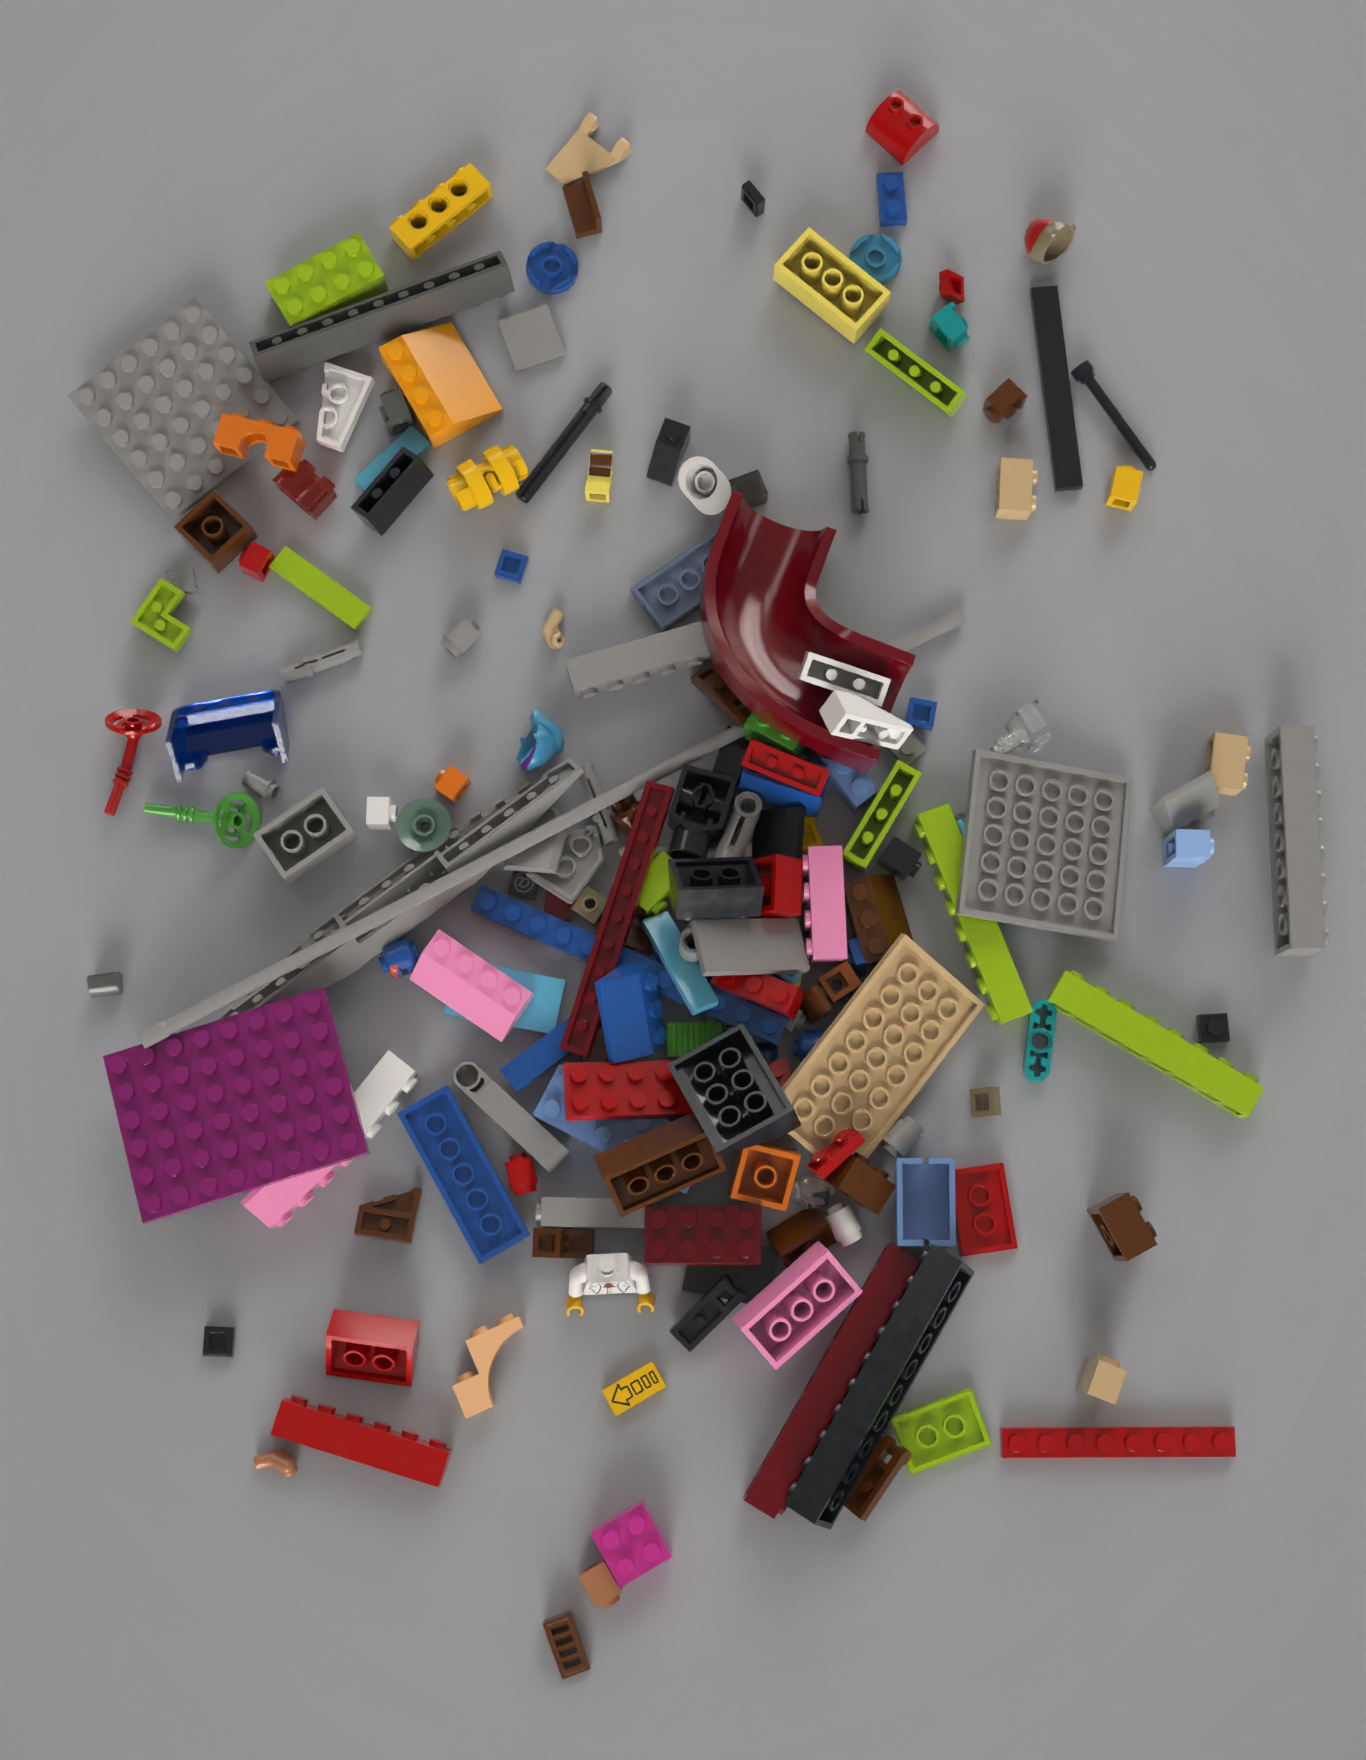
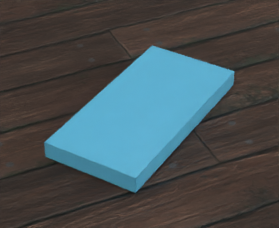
M494 966L534 995V998L513 1028L548 1034L557 1027L566 980ZM445 1005L444 1014L465 1018Z

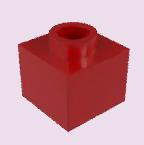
M251 541L249 547L244 548L240 554L239 566L245 574L264 582L270 571L269 565L275 557L271 550Z

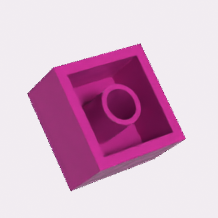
M643 1499L591 1531L593 1540L620 1588L672 1557V1551Z

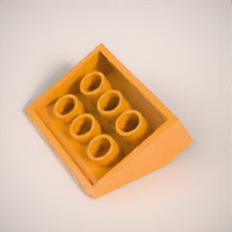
M452 322L401 335L378 347L382 362L398 389H401L407 405L433 449L503 412L501 405Z

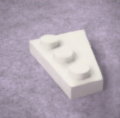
M325 362V379L321 391L323 395L322 407L319 410L316 440L319 445L344 452L375 381L370 376Z

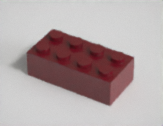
M761 1205L645 1206L644 1264L646 1266L762 1267Z

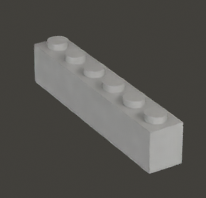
M701 621L567 659L565 663L575 698L582 697V699H588L596 696L598 691L605 689L616 691L623 688L626 683L633 681L635 684L648 681L650 676L661 674V676L671 675L678 668L685 666L689 669L702 665V661L712 658L705 642Z

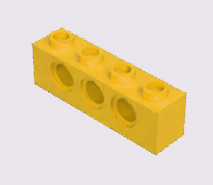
M471 163L465 167H460L444 184L437 185L429 196L424 200L417 201L409 212L404 216L397 217L389 227L392 239L412 261H415L493 198L491 184ZM459 192L465 193L462 196H455ZM439 208L445 209L443 212H435ZM419 224L425 225L423 228L420 229L415 228V226Z

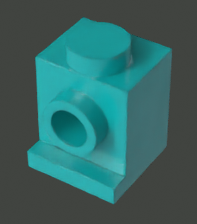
M953 301L934 314L929 324L930 331L948 352L954 347H962L970 339L967 334V322L960 314L957 315L954 312L956 305Z

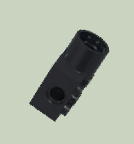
M683 764L668 816V827L674 831L667 854L672 859L707 858L711 842L720 841L726 826L738 778Z

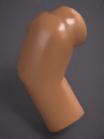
M278 1448L254 1456L257 1470L274 1466L285 1477H291L297 1472L295 1458L283 1449Z

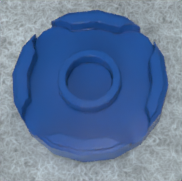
M545 242L537 245L530 252L526 262V274L530 284L536 290L545 294H559L567 291L574 285L578 277V260L575 253L567 245Z

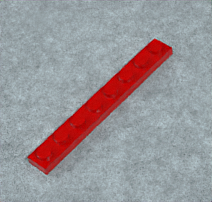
M1234 1426L1000 1427L1002 1458L1236 1457Z

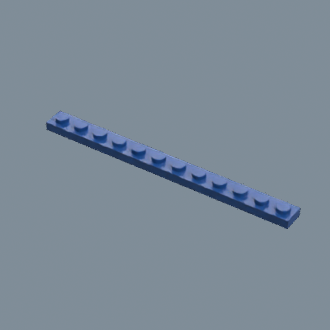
M481 885L470 908L472 913L586 963L588 962L596 935L483 885ZM624 947L619 966L623 963L654 964L655 974L658 979V994L687 1007L664 964ZM710 985L719 1000L718 1006L700 1013L732 1027L743 1022L750 1035L775 1046L778 1045L789 1021L788 1018Z

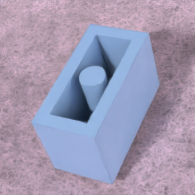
M1175 829L1163 839V867L1197 868L1211 858V855L1214 853V839L1210 838V830Z

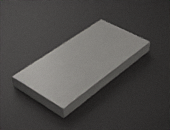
M798 918L694 920L691 923L702 976L807 973L810 970Z

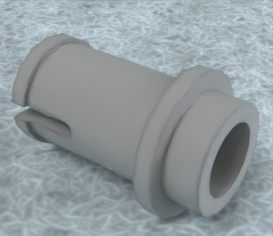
M252 770L247 771L242 780L243 786L261 794L265 800L268 798L273 800L280 789L276 780H268Z

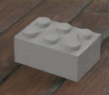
M321 787L253 834L282 878L289 885L359 838L324 787Z

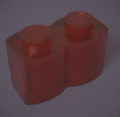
M303 459L299 462L297 471L282 469L273 479V482L280 491L316 520L337 498L333 490L335 485L326 476L323 475L320 478L314 474L316 469L306 459Z

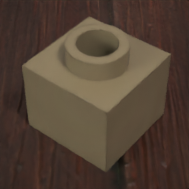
M586 885L571 907V910L574 914L595 927L601 919L607 898ZM588 900L595 901L596 905L593 909L585 907V903Z

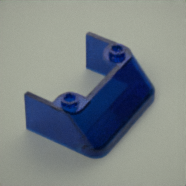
M267 690L184 705L173 710L165 744L177 783L183 782L185 769L193 771L202 768L210 755L262 746L263 752L269 753L272 756L280 755L282 763H288L290 741L281 692L278 690Z

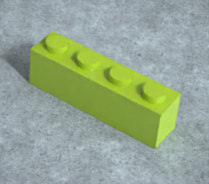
M882 328L878 330L864 349L876 361L952 418L968 398V394Z
M897 760L843 851L844 863L864 873L922 775L921 772Z

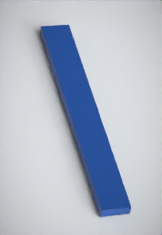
M655 952L653 955L649 957L652 960L662 963L657 952ZM569 1018L500 1069V1072L516 1093L570 1054V1052L559 1049ZM600 1021V1024H599L598 1029H599V1028L603 1029V1027H602V1022H601V1021Z

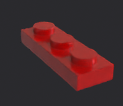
M753 738L750 740L741 766L818 797L821 796L831 769Z

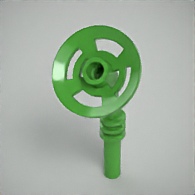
M231 793L225 796L217 805L215 812L196 810L195 806L189 809L188 805H185L183 808L181 804L175 807L146 802L144 807L145 814L174 817L177 821L183 819V822L189 820L190 823H193L194 820L213 823L214 831L219 841L230 848H243L249 845L255 838L253 834L260 827L259 808L253 798L244 793ZM237 799L242 801L244 805L242 806L240 804L235 803L230 804V801ZM231 808H236L238 811L232 812ZM250 813V826L248 831H245L243 829L245 815ZM228 828H233L235 832H229ZM225 835L230 837L238 836L239 840L230 841L225 838Z

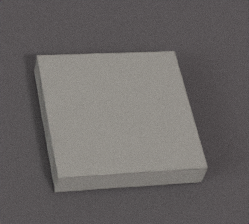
M548 304L497 321L515 372L565 355V350Z

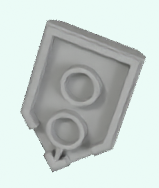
M553 804L526 833L562 814ZM569 827L505 860L504 870L557 874Z
M597 824L586 826V828L568 830L557 874L527 872L526 876L566 903L573 904L604 862Z

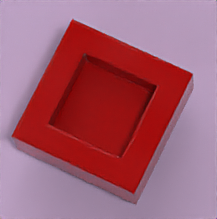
M949 269L939 272L940 297L949 302L953 301L955 305L965 302L964 277Z

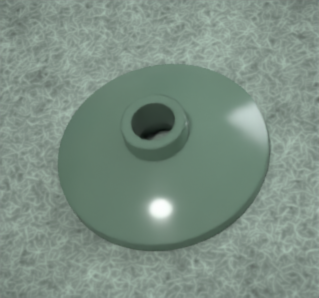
M421 798L411 801L400 811L396 821V830L399 839L407 848L419 853H428L439 849L446 843L451 834L452 820L448 810L440 802L429 798ZM429 824L430 830L422 832V825Z

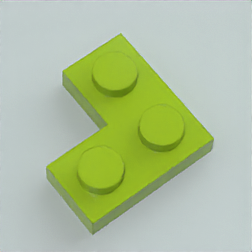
M160 578L130 623L178 653L192 633V629L171 615L186 594Z

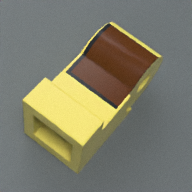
M591 449L585 486L586 501L610 503L613 451Z

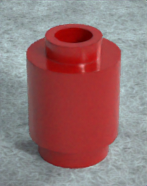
M526 1152L509 1156L510 1161L505 1163L510 1190H514L515 1196L536 1192L538 1179L533 1157H527Z

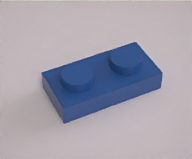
M903 172L877 173L876 187L880 227L906 225L907 212Z

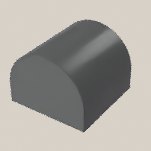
M120 972L103 973L87 977L88 990L92 998L123 993L122 973Z

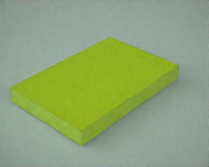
M970 1387L897 1414L891 1421L899 1447L904 1446L911 1452V1458L906 1464L910 1475L992 1445Z

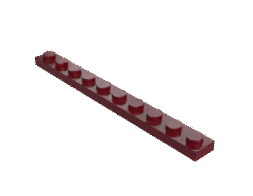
M649 780L646 781L559 1048L563 1051L589 1058L601 1021L595 982L619 966L675 789L671 786Z

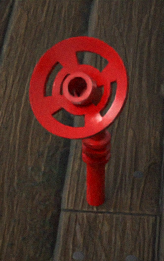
M122 709L114 711L105 717V726L109 730L124 734L128 738L121 767H117L118 773H115L114 776L116 778L112 780L114 786L104 813L107 815L115 816L124 789L129 786L127 782L131 781L129 776H133L131 770L139 738L144 734L158 730L162 725V718L152 711ZM142 719H146L149 721L145 723L142 721Z

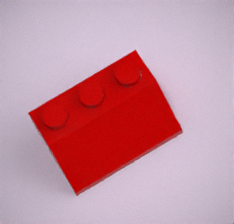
M334 1309L326 1332V1375L412 1387L419 1345L420 1321Z

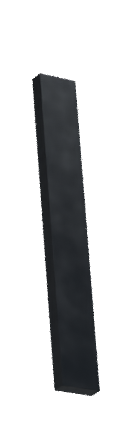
M1033 287L1030 289V299L1055 492L1080 490L1083 487L1058 287Z

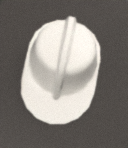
M700 456L689 458L681 466L678 482L684 495L703 514L715 515L722 512L727 507L731 497V486L719 468L706 457Z

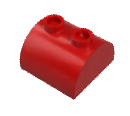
M897 90L878 106L869 119L865 132L903 166L939 132V125L901 90Z

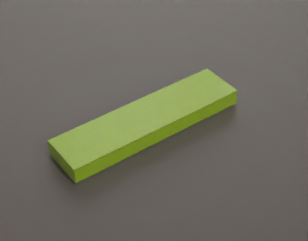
M286 545L269 565L273 572L355 631L372 612L370 606Z

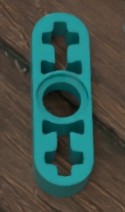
M1040 1000L1031 1006L1033 1012L1028 1016L1022 1070L1026 1079L1031 1082L1042 1081L1050 1073L1057 1012L1053 1003L1051 1004L1047 1000ZM1042 1006H1045L1046 1012H1050V1016L1045 1017L1043 1021V1026H1049V1030L1033 1028V1024H1040V1015L1036 1014V1010L1041 1009ZM1041 1033L1047 1038L1045 1048L1037 1049L1033 1046L1032 1037L1034 1034ZM1030 1052L1046 1054L1045 1058H1039V1067L1043 1068V1072L1038 1073L1037 1077L1034 1076V1071L1029 1070V1066L1034 1065L1036 1061V1056L1031 1057Z

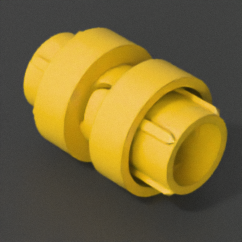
M509 444L500 449L497 445H494L481 453L483 459L481 463L475 465L469 459L455 467L456 474L447 478L446 483L461 510L467 511L474 506L481 510L494 503L493 493L500 491L503 496H507L520 488L519 482L527 478L528 469L515 446Z

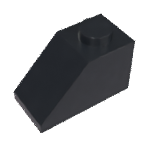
M665 417L655 442L646 475L647 478L672 486L690 441L691 426Z

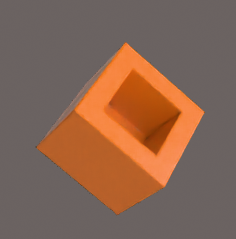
M450 765L447 770L442 769L434 781L436 783L434 788L439 795L455 805L471 782L466 775Z

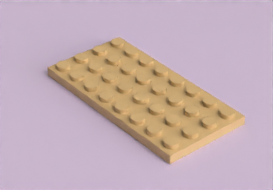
M901 933L783 1085L782 1090L793 1106L801 1123L800 1127L787 1134L814 1155L817 1151L828 1147L838 1132L850 1128L859 1132L865 1140L851 1155L858 1152L868 1159L985 1004L906 934Z

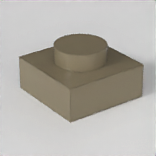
M999 1087L969 1089L971 1117L1001 1115Z

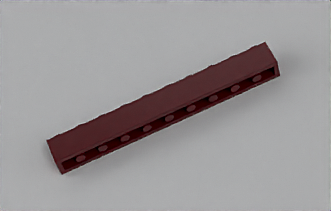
M887 1242L861 1288L863 1292L854 1300L743 1496L745 1502L775 1519L778 1513L783 1515L787 1509L785 1504L788 1500L787 1493L793 1483L798 1482L803 1474L802 1466L809 1456H813L816 1451L818 1437L823 1430L829 1428L833 1421L831 1416L838 1404H842L846 1398L848 1384L854 1377L857 1378L864 1356L869 1351L872 1352L876 1345L875 1339L878 1331L889 1322L890 1311L894 1303L902 1299L907 1280L911 1275H915L919 1269V1259L891 1242Z

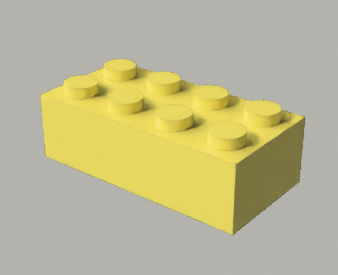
M810 227L774 265L773 280L853 344L888 307L891 292Z

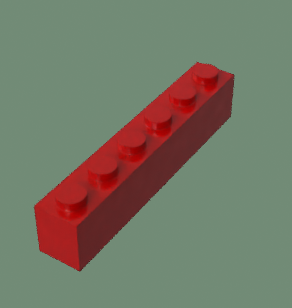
M291 1395L290 1399L285 1398L281 1400L270 1435L438 1488L442 1484L452 1453V1449L446 1448V1442L433 1438L426 1442L418 1439L419 1434L409 1430H402V1433H397L390 1430L391 1425L375 1421L374 1425L363 1422L364 1417L355 1413L347 1412L346 1416L335 1413V1407L319 1403L318 1407L308 1405V1399L301 1396Z

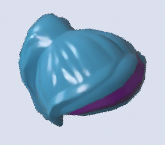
M538 708L534 709L529 717L531 729L527 737L520 738L521 748L517 754V761L521 770L530 771L541 768L551 760L553 755L563 751L565 742L562 731L554 722L542 715Z

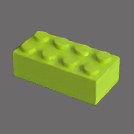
M359 232L265 282L272 300L288 327L377 296L389 290L383 272Z

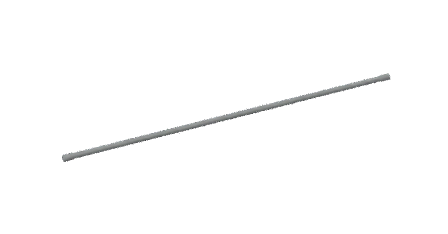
M955 609L936 619L935 622L896 641L891 646L907 652L940 634H944L964 624V617L959 609ZM744 724L740 727L737 725L732 726L187 1010L137 1033L142 1045L146 1049L158 1043L177 1030L636 793L645 787L647 780L657 782L682 769L683 764L689 765L745 736Z

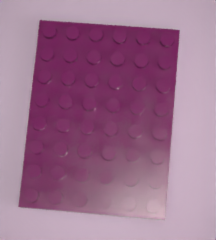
M324 987L172 1034L146 1049L140 1044L103 1056L142 1223L144 1224L370 1154L328 994Z

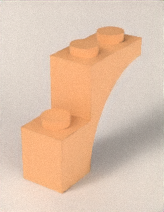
M511 1313L497 1319L498 1326L490 1330L487 1329L486 1325L470 1332L472 1338L465 1341L478 1374L475 1375L473 1370L458 1376V1383L452 1387L466 1419L495 1405L491 1391V1371L494 1359L503 1343L513 1333L525 1326L521 1315L514 1318Z

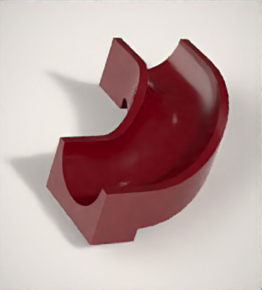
M733 490L714 538L701 584L700 618L708 652L728 687L758 718L790 739L814 749L813 754L866 774L877 763L881 754L880 746L830 734L819 710L833 691L797 679L806 651L891 679L882 707L877 706L888 713H891L901 686L913 666L916 655L848 629L835 622L821 610L816 600V586L837 530L826 526L822 530L807 531L779 524L753 510L745 502L743 494Z

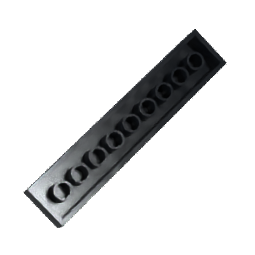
M934 1244L921 1255L919 1269L915 1275H911L907 1280L904 1288L906 1292L901 1300H897L890 1311L891 1318L889 1322L878 1331L875 1339L877 1343L872 1352L869 1351L864 1356L857 1378L854 1377L848 1384L846 1398L842 1404L840 1403L836 1406L832 1413L831 1419L833 1421L829 1428L823 1430L818 1437L816 1443L818 1447L813 1456H809L802 1466L803 1474L799 1481L793 1483L788 1490V1500L785 1505L815 1525L831 1529L975 1273L962 1260Z

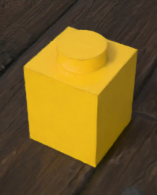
M1130 465L1116 466L1111 475L1105 505L1132 511L1138 500L1143 471L1136 470L1135 467Z

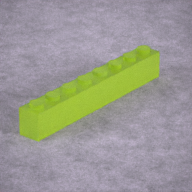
M948 803L918 814L915 819L916 823L913 824L914 832L918 840L922 839L926 847L923 850L924 857L928 865H933L936 875L933 877L936 887L939 891L943 890L946 901H944L946 912L949 917L953 916L957 924L954 927L956 937L960 943L964 942L967 949L965 959L969 968L975 969L978 977L975 979V983L981 995L985 994L988 1002L986 1011L990 1020H995L997 1026L1030 1014L1033 1012V1009L998 923L996 921L955 914L963 837L950 804Z
M1065 970L1060 974L1046 998L1048 1002L1053 1003L1056 1010L1241 1119L1249 1117L1265 1088L1258 1084V1078L1247 1072L1239 1073L1233 1069L1234 1065L1224 1058L1219 1057L1216 1059L1208 1054L1209 1050L1198 1043H1193L1192 1045L1183 1040L1184 1035L1172 1028L1167 1030L1158 1025L1160 1022L1158 1019L1146 1013L1144 1015L1134 1011V1005L1123 999L1117 1001L1109 996L1110 992L1104 987L1097 984L1095 986L1085 982L1086 978L1082 974L1074 970L1070 972Z

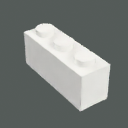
M808 651L805 653L797 679L832 691L837 690L857 695L880 707L883 705L891 682L889 678Z
M389 1050L354 1092L366 1139L367 1137L372 1139L382 1127L379 1123L386 1114L390 1116L400 1104L397 1100L404 1091L409 1093L418 1081L415 1078L418 1072Z

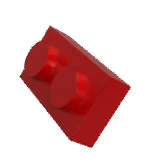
M850 1128L842 1130L834 1136L833 1142L828 1147L817 1151L812 1156V1161L807 1167L812 1174L824 1180L857 1150L865 1140L857 1131Z

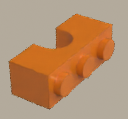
M222 413L212 443L220 454L246 459L248 450L252 445L261 442L266 443L267 448L264 456L271 466L297 472L306 441L296 427L290 425L276 426L265 419L255 421L248 419L240 413H232V415Z

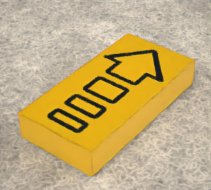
M650 1361L604 1388L602 1392L615 1416H618L664 1389L666 1384L653 1361Z

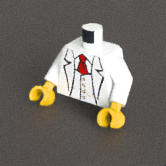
M628 1253L586 1255L584 1262L573 1267L570 1271L568 1290L570 1296L565 1301L567 1315L570 1316V1310L574 1308L579 1309V1316L583 1315L582 1295L638 1293L637 1311L642 1313L643 1305H648L651 1307V1312H653L655 1296L650 1292L651 1287L646 1266L634 1261Z

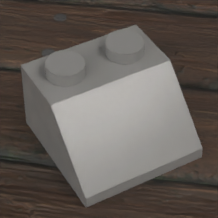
M1208 771L1165 795L1150 808L1166 837L1175 829H1192L1190 824L1198 819L1200 823H1203L1215 816L1214 810L1221 804L1212 772Z

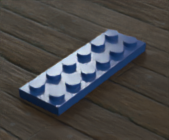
M448 1085L397 1113L479 1264L530 1236L528 1229Z

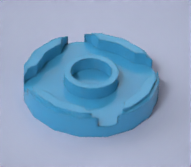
M867 234L858 239L852 246L849 259L881 285H885L894 280L899 273L902 255L897 243L887 235Z

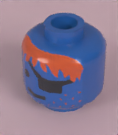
M402 938L383 947V956L378 957L383 972H389L393 978L397 979L411 974L421 955L415 941L410 942L407 938Z

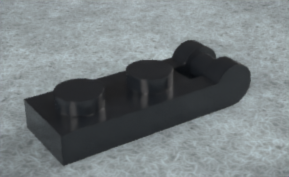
M727 1273L670 1328L669 1332L689 1352L747 1296V1293L742 1288L738 1289L732 1283L733 1279ZM723 1291L730 1296L726 1303L718 1297Z

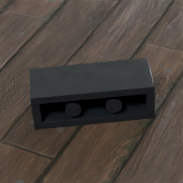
M403 446L350 508L365 525L383 536L434 474L419 456Z

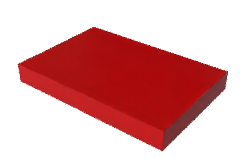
M996 1163L955 1169L956 1236L960 1257L1017 1249L1004 1164Z

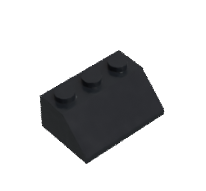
M752 856L668 859L671 905L676 919L693 920L700 918L721 919L726 917L749 918L751 916H761L764 886Z

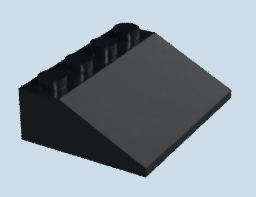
M743 1022L667 1064L717 1156L776 1140L801 1126L793 1106Z

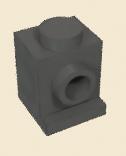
M401 389L383 392L380 397L384 406L379 407L390 437L405 432L411 425L415 428Z

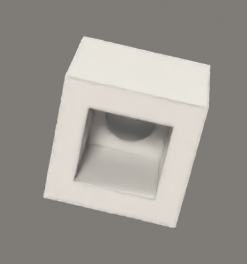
M367 797L366 825L369 829L392 830V822L397 821V805H393L390 797Z

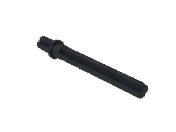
M601 382L589 398L585 397L583 399L584 404L516 491L515 495L520 501L528 503L594 416L602 412L601 407L612 394L610 386Z

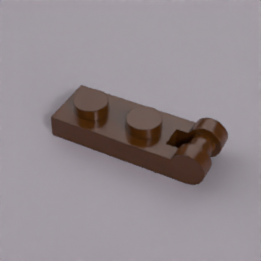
M710 662L690 676L691 683L729 715L735 725L740 727L747 721L746 718L751 715L752 711L745 705L741 709L737 707L743 703L728 687L714 663Z
M886 1435L880 1440L844 1505L863 1521L867 1520L901 1467L906 1465L911 1458V1452L904 1446L899 1447L896 1445V1440L890 1435ZM888 1454H890L892 1457L889 1460V1462L886 1463L884 1459Z

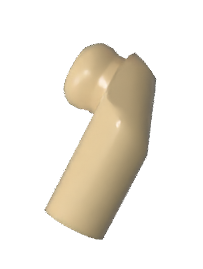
M552 609L542 628L545 641L552 649H559L565 644V637L562 636L558 628L564 614L556 609Z

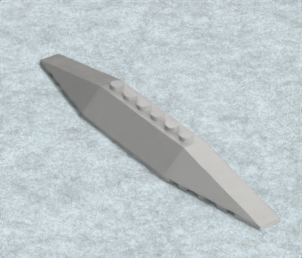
M570 757L541 774L542 779L530 786L527 782L517 788L519 793L505 801L503 798L495 801L496 807L484 814L478 811L469 816L470 822L462 827L452 826L451 834L443 846L428 853L416 852L309 932L312 937L301 947L296 944L288 954L291 956L524 835L584 771ZM491 868L247 994L248 996L238 1004L233 1002L213 1021L315 989L326 988L348 977L353 972L360 970L365 963L377 954H381L383 947L395 942L400 937L406 936L416 925L430 918L443 905L453 901L466 888L473 886Z

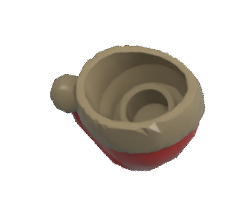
M1035 219L1030 223L1024 235L1025 249L1034 262L1040 264H1049L1058 260L1070 248L1076 227L1071 222Z

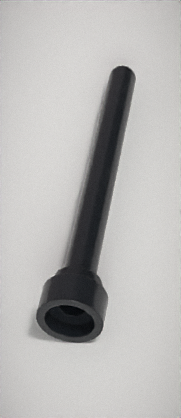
M1089 360L1079 364L1071 372L1076 382H1080L1082 385L1085 384L1146 469L1149 471L1154 470L1156 462L1095 380L1094 367Z

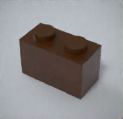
M855 1152L824 1180L863 1208L878 1215L896 1185L887 1180L888 1173L877 1166H874L872 1169L868 1166L870 1160Z

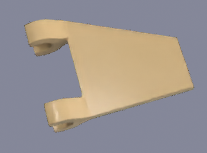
M591 112L585 116L577 132L545 168L548 173L565 186L581 180L582 172L587 171L590 176L621 162L631 153L630 143L622 137L617 141L611 153L589 137L600 127V124L597 123L598 118Z

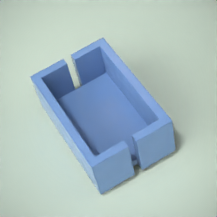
M896 1158V1245L924 1246V1240H928V1246H932V1244L935 1246H956L955 1158H927V1164H923V1158Z

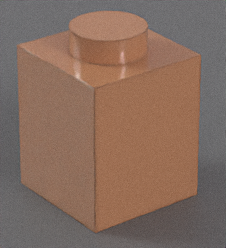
M604 1558L579 1572L578 1577L596 1609L602 1605L606 1609L620 1600L619 1594L622 1593L623 1587L620 1588Z

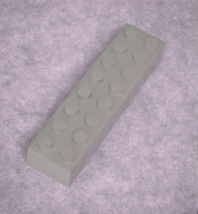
M1279 726L1265 738L1275 956H1309L1325 949V945L1329 940L1328 929L1324 928L1327 902L1323 900L1322 889H1324L1326 884V876L1321 870V861L1324 859V846L1320 844L1323 820L1318 813V806L1321 804V790L1317 789L1320 764L1316 761L1315 751L1318 749L1319 740L1318 735L1314 734V726Z

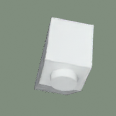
M837 690L832 692L819 710L831 735L896 750L901 747L914 730L912 725L865 699Z

